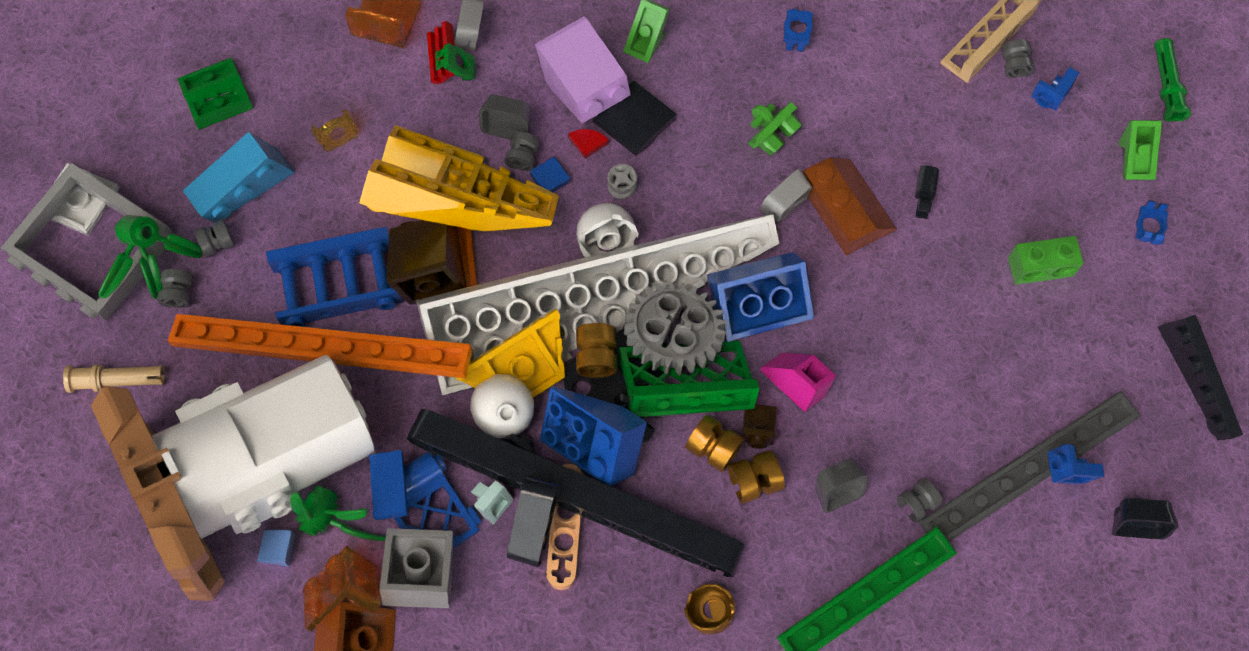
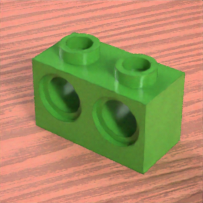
M1076 236L1016 244L1008 257L1015 285L1074 277L1084 264Z

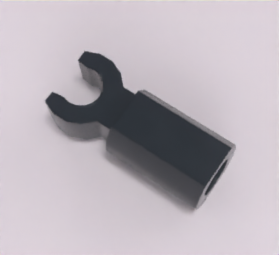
M924 165L920 166L915 192V198L918 199L915 215L917 218L927 219L928 213L931 211L932 201L936 195L939 169L936 167Z

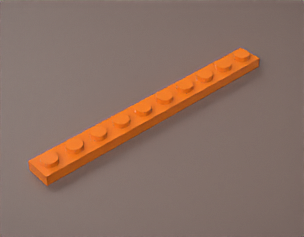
M176 314L167 341L172 347L300 361H312L326 354L337 365L465 379L473 352L470 344L185 314Z

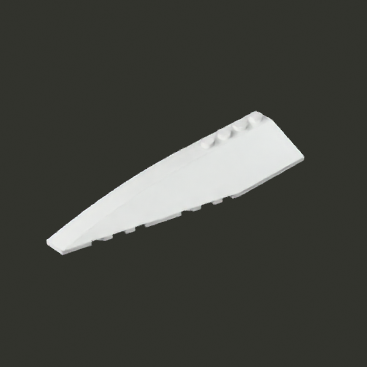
M769 214L650 241L416 300L426 340L470 344L473 349L471 362L556 308L560 313V337L562 338L563 347L562 361L566 362L572 358L569 352L577 349L576 329L579 326L588 323H605L614 326L616 332L622 330L625 327V315L628 313L629 304H635L637 294L644 297L645 288L656 292L657 283L664 289H668L669 282H672L674 288L679 289L683 282L688 291L694 286H697L698 289L708 282L707 274L733 268L778 245L779 240L774 215ZM436 375L442 395L472 388L455 377Z

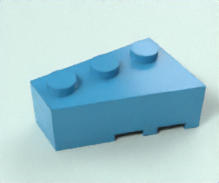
M248 132L189 184L183 192L201 217L215 222L222 218L223 220L226 219L233 211L295 172L275 146Z

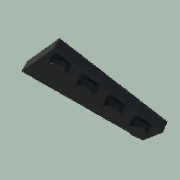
M1189 316L1158 326L1164 341L1207 420L1206 423L1210 433L1216 436L1217 440L1233 439L1243 435L1197 316Z

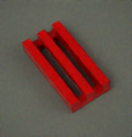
M447 21L441 23L442 28L437 26L434 28V32L430 31L427 33L431 83L442 84L455 75L444 69V67L436 71V51H440L448 43L455 46L453 24Z

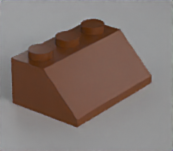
M829 157L803 170V174L813 186L808 199L846 256L897 230L851 159Z
M343 601L319 605L314 651H393L396 610Z

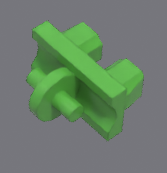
M790 102L773 116L772 113L775 111L773 104H768L766 107L759 104L751 110L754 120L750 124L754 129H757L760 125L763 128L747 144L754 149L759 146L770 156L774 154L784 144L774 131L779 128L787 137H790L802 125L792 113L797 107Z

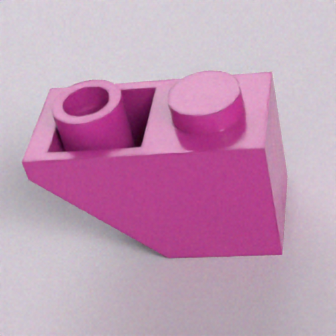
M780 353L762 366L760 370L804 412L826 396L836 378V375L811 354Z

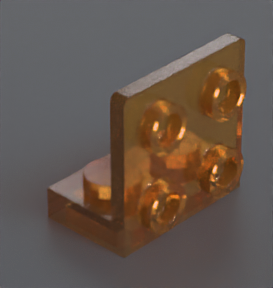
M348 546L338 555L334 554L331 556L325 568L316 577H311L303 588L305 629L312 632L345 597L354 606H362L373 613L381 605L377 565Z

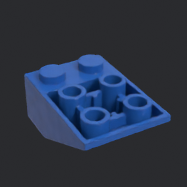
M553 386L550 387L540 441L600 482L613 486L634 475L647 422L623 406Z

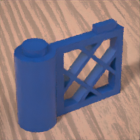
M427 451L404 466L408 509L416 508L424 511L420 528L406 526L401 517H395L394 520L400 529L426 530L424 525L427 512L430 511L446 515L443 531H447L450 516L464 518L470 529L460 536L453 535V548L479 532L477 525L482 523L472 506L465 509L443 474L447 467L440 456L436 454L431 455ZM444 487L450 497L448 509L443 510L429 507L431 495ZM426 498L425 506L417 504ZM453 503L460 513L451 511Z

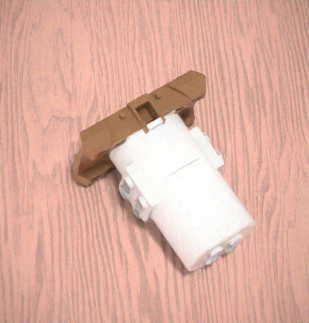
M325 354L244 393L238 382L232 385H221L212 394L204 398L191 399L185 402L180 409L175 411L180 423L156 434L153 433L148 422L144 421L129 389L105 386L101 388L92 402L91 408L100 425L102 435L107 440L126 485L154 541V546L160 554L167 571L173 579L178 580L182 591L189 600L211 601L225 583L204 537L229 525L232 526L236 535L241 532L244 534L250 533L259 528L261 522L271 517L279 518L288 514L292 510L290 498L294 492H298L375 453L373 440L365 420L367 417L360 401L354 400L350 392L352 387L344 373L340 374L335 363L328 355Z

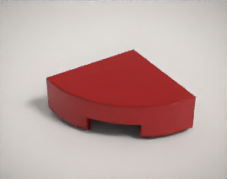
M579 129L568 133V138L585 159L609 144L607 137L595 130Z

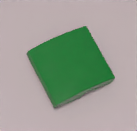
M232 57L177 78L198 130L253 109Z

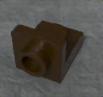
M755 404L754 409L744 410L742 437L745 438L744 442H748L749 447L764 449L767 448V445H773L776 433L777 407Z

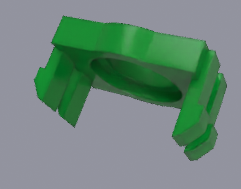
M449 43L444 45V48L440 51H436V71L444 67V69L454 73L456 76L462 77V81H470L475 78V60L473 55ZM456 54L459 55L464 62V64L461 65L462 68L456 62Z

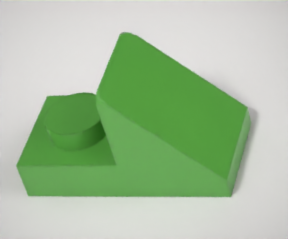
M641 0L623 52L649 63L667 33L663 29L670 8L652 0Z
M1161 120L1129 121L1118 143L1119 146L1125 148L1122 173L1124 179H1156Z

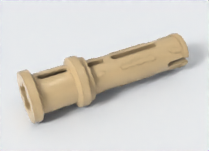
M93 364L92 367L75 368L73 365H66L63 372V384L67 393H74L75 390L93 389L94 392H99L105 386L164 385L165 375H161V372H165V368L163 365L105 368L100 364Z

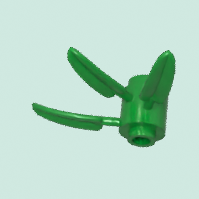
M126 215L117 222L115 233L119 241L128 246L124 253L117 255L99 290L98 296L99 298L109 297L121 284L133 264V259L129 255L134 246L138 247L142 257L139 259V264L148 289L154 299H157L159 291L162 290L161 275L155 256L153 254L147 255L146 247L152 246L158 240L164 243L165 249L188 257L201 258L203 251L198 244L176 234L170 233L167 237L159 235L158 225L150 217Z
M315 486L313 492L308 493L304 502L299 492H294L291 495V507L298 515L295 521L300 524L299 530L308 535L317 537L318 532L325 534L329 524L351 536L375 541L386 540V535L361 531L333 519L335 515L340 520H358L366 516L367 509L337 510L338 504L336 502L339 496L326 488Z

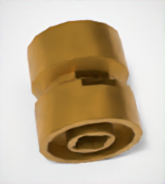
M588 323L579 326L576 329V348L580 350L576 354L577 374L589 378H603L617 373V356L614 355L613 351L616 348V328L605 323Z
M706 414L694 429L686 443L685 449L699 458L706 456L708 464L723 473L727 469L728 464L731 463L730 461L734 459L740 450L745 438L731 429L724 431L721 422Z
M772 450L753 455L751 462L742 459L727 466L732 485L737 483L740 490L735 493L741 504L758 499L761 492L770 495L785 489L783 473Z

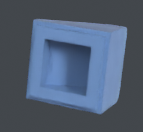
M264 530L257 562L289 567L297 535L291 530Z

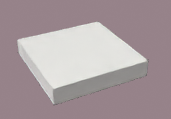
M67 163V164L65 165L64 169L62 170V172L60 173V175L58 176V178H59V177L61 176V174L66 170V168L70 165L69 163ZM83 170L115 192H118L120 189L118 184ZM78 186L51 220L90 236L108 208V205Z

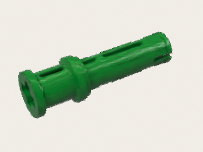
M1170 38L1159 39L1154 43L1162 82L1159 96L1165 105L1163 117L1166 122H1182L1191 116V109L1187 106L1185 99L1187 88L1180 82L1173 40Z

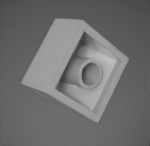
M387 528L379 589L383 606L449 608L452 581L453 531Z

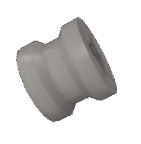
M618 164L609 170L607 177L609 193L617 199H627L634 195L637 187V174L631 166Z

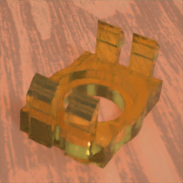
M342 110L344 115L328 121L325 125L317 129L313 125L311 128L318 144H321L327 152L341 147L348 141L358 137V131L347 110ZM337 127L345 129V134L342 138L338 140L330 139V133L333 129Z

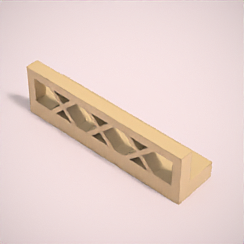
M1000 0L941 60V64L968 83L1036 12L1041 0H1012L1019 7L1009 14H1006L1005 4L1009 0ZM1002 19V24L995 31H989L987 23L989 20ZM973 37H985V42L978 49H971L970 40ZM955 55H968V59L963 64L962 69L951 61Z

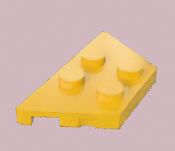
M556 308L486 351L470 362L466 379H456L476 388L481 382L483 383L486 379L491 378L490 376L509 374L520 379L530 390L532 397L537 396L565 378L564 362L562 361V338L560 337L559 325L560 313Z

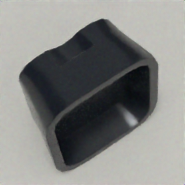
M1139 498L1122 500L1120 506L1114 510L1112 535L1158 540L1167 539L1179 526L1172 503L1163 500Z

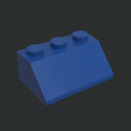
M794 252L707 274L711 299L717 301L715 310H722L721 320L726 321L724 331L726 332L725 340L727 342L814 319L806 264Z

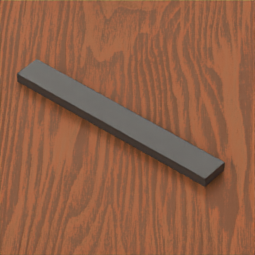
M1120 391L918 523L926 534L935 527H938L950 542L1050 477L1049 451L1065 444H1073L1077 459L1140 418L1141 415L1123 392Z

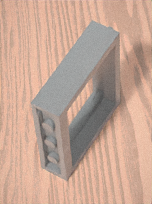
M70 163L2 245L1 249L9 255L6 260L20 271H23L25 267L31 270L33 274L30 277L42 286L47 287L50 283L57 288L55 294L70 304L75 300L82 305L79 310L87 316L95 319L98 315L107 321L144 277L139 264V259L142 257L139 249L131 257L133 264L117 289L109 297L99 298L97 301L25 254L24 251L78 186L123 216L137 215L152 218L157 223L159 235L167 237L168 234L173 232L166 224L73 163ZM157 240L152 246L145 249L147 255L153 254L157 260L164 252L165 247L163 242Z

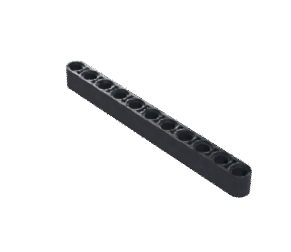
M421 409L406 438L410 443L518 490L522 489L528 475L558 484L560 489L556 506L577 515L579 514L584 518L715 572L716 569L722 571L725 577H734L745 548L743 543L730 536L428 409Z

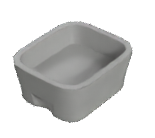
M462 0L454 43L455 47L475 51L484 1Z
M800 168L778 185L762 203L760 212L764 215L773 214L777 224L781 223L808 198L813 188Z

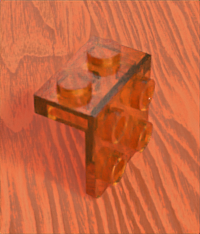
M363 0L360 9L348 7L345 19L350 34L353 36L404 48L420 10L421 2L420 0Z

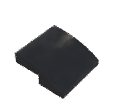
M633 81L628 84L631 95L599 113L593 118V123L637 156L655 141L657 134L675 121L677 114Z

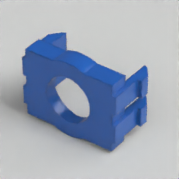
M798 9L787 10L783 28V42L787 43L786 50H793V45L798 44L797 51L804 52L805 45H809L813 28V13L805 10L798 11ZM793 21L803 22L806 25V30L801 33L794 32L790 28V24Z
M1148 200L1145 206L1141 205L1139 217L1136 221L1137 231L1135 238L1139 239V241H1149L1151 244L1162 245L1165 232L1167 231L1168 211L1165 210L1169 205L1160 203L1155 209L1154 207L1157 202ZM1146 218H1154L1159 222L1160 229L1157 233L1144 230L1143 221Z

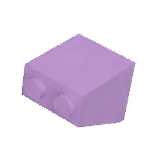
M586 17L579 18L535 44L546 84L582 124L631 95L625 72Z

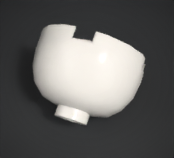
M612 203L598 204L585 211L579 219L576 232L577 241L584 257L605 253V251L599 250L596 246V241L603 250H617L634 246V240L636 237L638 238L639 234L629 212L621 206Z
M496 374L490 376L491 378L476 386L471 396L470 411L475 424L484 433L495 438H506L510 434L519 435L529 426L533 417L534 400L531 392L520 379L512 375Z

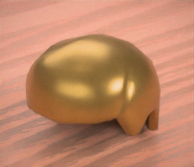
M703 584L694 591H691L684 607V614L694 629L702 634L713 635L725 631L730 626L736 611V603L733 596L727 589L718 584ZM707 602H709L713 619L707 618L704 614V606Z

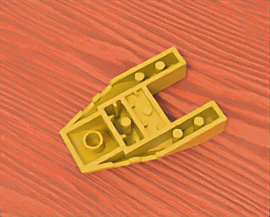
M395 125L389 134L382 161L375 158L368 170L359 203L366 205L375 212H386L393 215L484 232L551 226L559 196L529 180L524 184L510 177L511 171L502 166L499 171L483 163L484 157L479 154Z

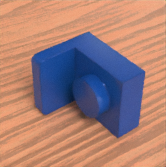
M1069 67L1064 76L1057 75L1051 85L1039 80L1031 97L1036 100L1039 106L1056 111L1072 88L1080 72Z
M1065 444L1048 452L1052 483L1086 484L1105 477L1102 464L1088 463L1087 459H1076L1073 444Z

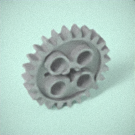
M669 282L668 289H664L657 283L656 292L645 288L644 297L637 294L635 304H629L628 313L625 315L624 335H628L626 344L627 346H633V356L642 354V364L651 360L653 362L652 370L654 371L660 365L664 366L665 374H668L671 368H675L678 375H681L683 367H686L690 373H694L695 364L705 368L706 361H714L716 352L721 351L722 342H724L726 334L724 331L726 321L721 320L723 311L715 310L717 301L707 302V292L697 295V286L688 291L683 282L679 289L674 288L672 282ZM683 308H686L685 312L681 317V323L678 324L674 329L681 310ZM674 329L668 347L663 348V346L668 340L669 331H672ZM649 332H656L658 335H653ZM678 344H684L688 347H680Z

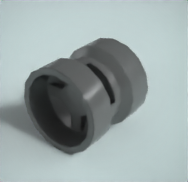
M1017 39L1003 45L1002 55L1003 59L1006 60L1004 68L1008 78L1027 77L1034 72V62L1029 57L1032 49L1028 40Z
M514 132L510 139L511 150L505 156V164L513 169L519 168L522 171H531L535 163L533 155L538 151L540 145L539 139L527 132Z
M223 218L215 221L213 226L209 228L201 227L194 230L196 239L206 258L215 255L217 250L221 248L229 249L235 246L234 241L229 236L230 231Z
M179 269L163 270L160 279L163 288L158 293V303L172 308L188 307L190 303L188 288L192 286V274Z
M925 478L916 482L911 491H904L897 496V502L901 508L907 504L911 507L913 513L908 517L915 523L925 517L926 511L929 509L935 510L943 503L938 490Z

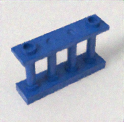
M387 226L266 251L267 262L273 273L278 272L282 276L287 310L275 312L278 322L281 325L304 327L305 323L373 308L390 310L395 308L397 303H402V297L393 288H390L386 278L387 269L384 253L389 247ZM369 254L372 256L378 291L360 294L354 259L358 255ZM338 260L342 262L348 297L330 301L324 266L326 262ZM308 266L312 268L317 304L299 307L294 272L296 268Z

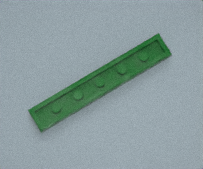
M935 527L776 638L785 651H818L954 557L957 552L940 529Z

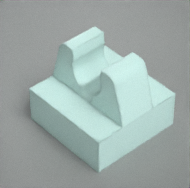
M496 480L490 487L479 482L471 491L472 494L478 497V501L474 506L493 525L514 501L506 488Z

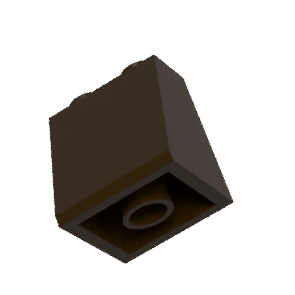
M419 220L416 222H404L400 226L390 229L387 283L409 305L416 304V300L467 288L457 226Z

